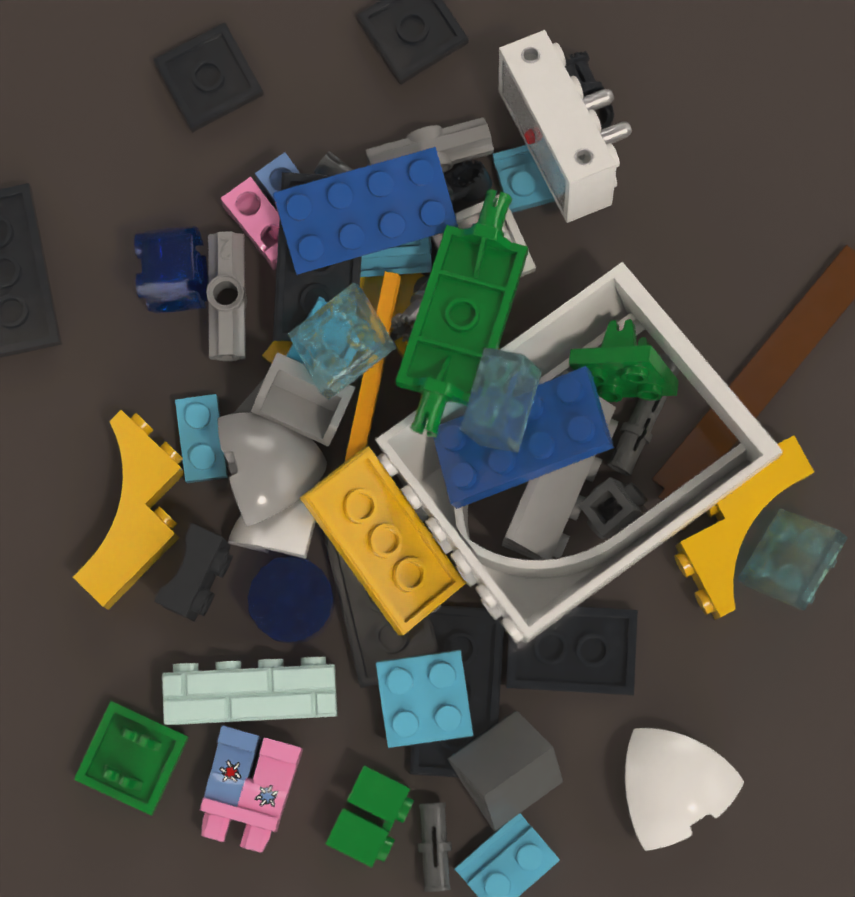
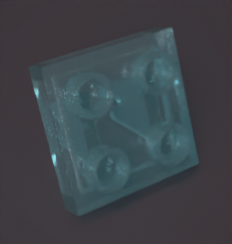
M355 282L288 333L318 391L328 400L396 348L363 289Z
M780 508L737 579L746 587L804 611L808 604L813 603L816 598L814 595L828 570L834 568L837 563L836 557L848 538L838 529Z

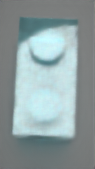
M484 348L460 430L480 446L518 453L542 371L524 354Z

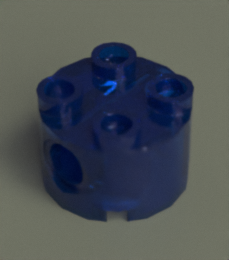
M186 226L157 229L135 234V253L142 263V273H137L135 278L136 290L140 299L146 298L149 312L159 314L206 308L205 302L208 301L206 291L209 284L206 255L201 256L200 252L196 249V246L204 245L198 227Z
M293 556L275 558L269 564L262 567L251 582L248 594L249 614L258 628L277 642L290 645L308 642L322 634L332 620L335 608L333 588L324 572L309 560Z

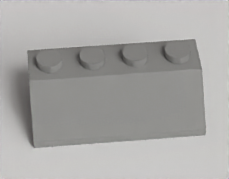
M599 396L612 439L619 422L612 419L616 407ZM594 455L530 480L505 535L502 546L534 560H551L552 556L558 559L561 558L570 537L564 534L563 530L569 518L577 520L581 512L579 504L586 499V497L579 495L585 480L593 483L602 459Z

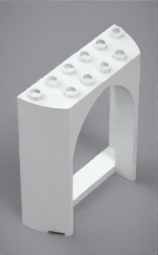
M623 262L500 349L496 354L480 408L574 371L569 366L570 350L600 348L611 320H615L619 324V331L624 328V323L627 319H631L634 322L636 335L646 329L741 443L618 534L590 550L559 559L522 560L493 553L470 540L468 505L456 509L450 504L433 437L426 436L427 431H425V428L423 434L416 433L410 429L416 411L375 439L382 451L377 456L378 460L391 478L397 475L404 486L401 488V491L422 522L428 518L425 522L431 530L434 539L445 554L453 551L450 555L457 566L455 567L470 587L476 583L478 584L476 590L481 596V602L495 620L501 616L504 618L501 623L516 643L521 640L525 643L529 642L778 459L783 452ZM447 402L440 424L477 409L455 402Z

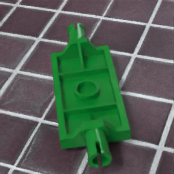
M489 189L486 191L478 222L472 224L471 228L461 229L446 225L395 381L398 387L422 394L414 421L410 427L416 433L423 434L425 428V431H427L426 436L437 437L439 424L447 402H455L476 409L480 408L528 255V246L509 241L504 237L503 231H501L509 205L512 202V197L504 192L500 193L498 199L495 197L497 190Z

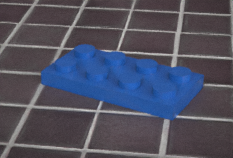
M436 147L273 193L296 275L444 233L446 225L459 228Z
M586 366L439 425L437 437H433L450 504L456 509L614 448L592 373Z

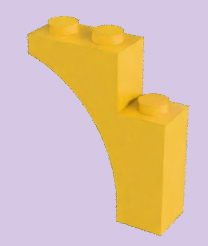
M122 410L109 421L119 444L123 467L122 492L118 510L106 538L96 553L73 576L102 607L108 610L180 538L172 530L177 523L160 506L154 512L151 508L184 475L183 469L178 465L183 458L166 441L159 447L148 436L153 429L137 413L129 418Z
M795 435L777 444L783 451L778 459L706 511L709 517L715 515L719 522L676 545L679 553L674 555L679 569L685 577L692 576L699 589L694 592L700 608L705 615L711 613L715 620L736 610L733 583L735 564L740 546L752 522L775 496L814 473Z

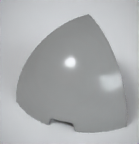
M235 413L218 417L221 450L228 461L232 475L229 478L230 484L247 527L268 519L293 505L322 478L327 467V461L322 451L312 439L255 413Z

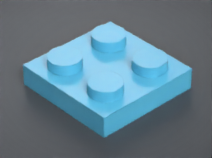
M461 649L376 662L388 748L473 736Z

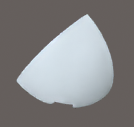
M301 499L278 514L248 527L241 514L230 533L228 544L264 553L272 550L306 559L316 520Z
M636 728L632 732L625 766L626 795L635 832L645 851L666 847L692 835L690 828L692 824L699 821L705 815H712L714 818H718L740 792L744 781L739 773L727 760L708 746L685 735L662 729Z

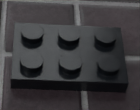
M575 607L527 643L522 640L516 643L508 635L506 688L633 696L638 610Z

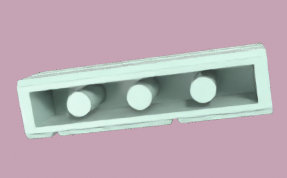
M326 657L300 658L301 666L284 667L283 659L258 660V668L241 669V661L215 662L216 670L199 671V663L173 664V672L163 673L164 725L338 717L336 667L334 664L326 665Z

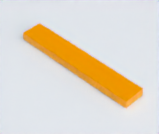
M387 271L384 273L345 462L368 445L392 331L391 321L395 316L401 288V277L397 273Z

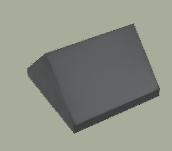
M518 711L512 712L447 758L493 831L498 830L563 782L553 746Z

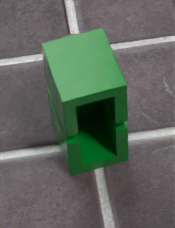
M364 765L347 801L384 819L385 822L383 826H380L344 808L326 841V845L371 868L376 859L384 863L395 841L394 838L388 836L395 820L404 823L414 802L413 799L407 797L411 788Z

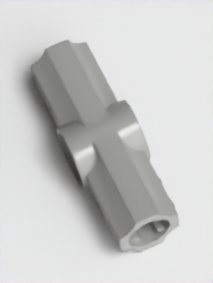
M482 117L446 128L432 125L417 129L408 134L406 139L366 149L368 164L373 165L436 147L444 173L450 170L453 164L493 154L494 148L488 124L485 118Z
M234 232L209 234V284L206 291L209 301V359L220 361L246 359L245 235ZM231 288L238 292L235 302L230 305H221L216 302L217 295L223 289Z

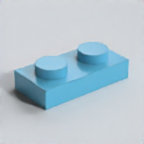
M217 394L176 399L175 404L185 482L188 484L228 478L226 457L221 450L218 433L220 410Z

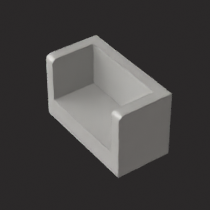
M277 352L257 394L251 412L329 447L355 387Z

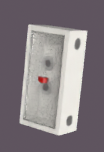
M543 30L499 47V93L566 223H569L612 205L614 188L617 187L616 168L620 166L618 154L612 143L627 138L632 133V129L628 122H620L601 130L599 118L594 110L614 101L613 92L610 89H602L584 97L579 80L576 76L570 77L565 68L566 60L560 45L557 42L552 44L546 31Z

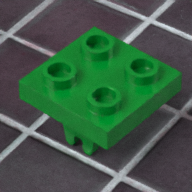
M631 319L625 321L624 328L619 331V324L615 320H611L600 348L570 350L569 366L573 370L586 366L592 373L598 396L607 402H618L626 397H639L648 401L660 400L662 396H677L679 380L655 349L649 345L645 337L639 339L637 346L635 324Z
M110 701L74 780L142 812L154 815L188 742L189 736L116 702Z

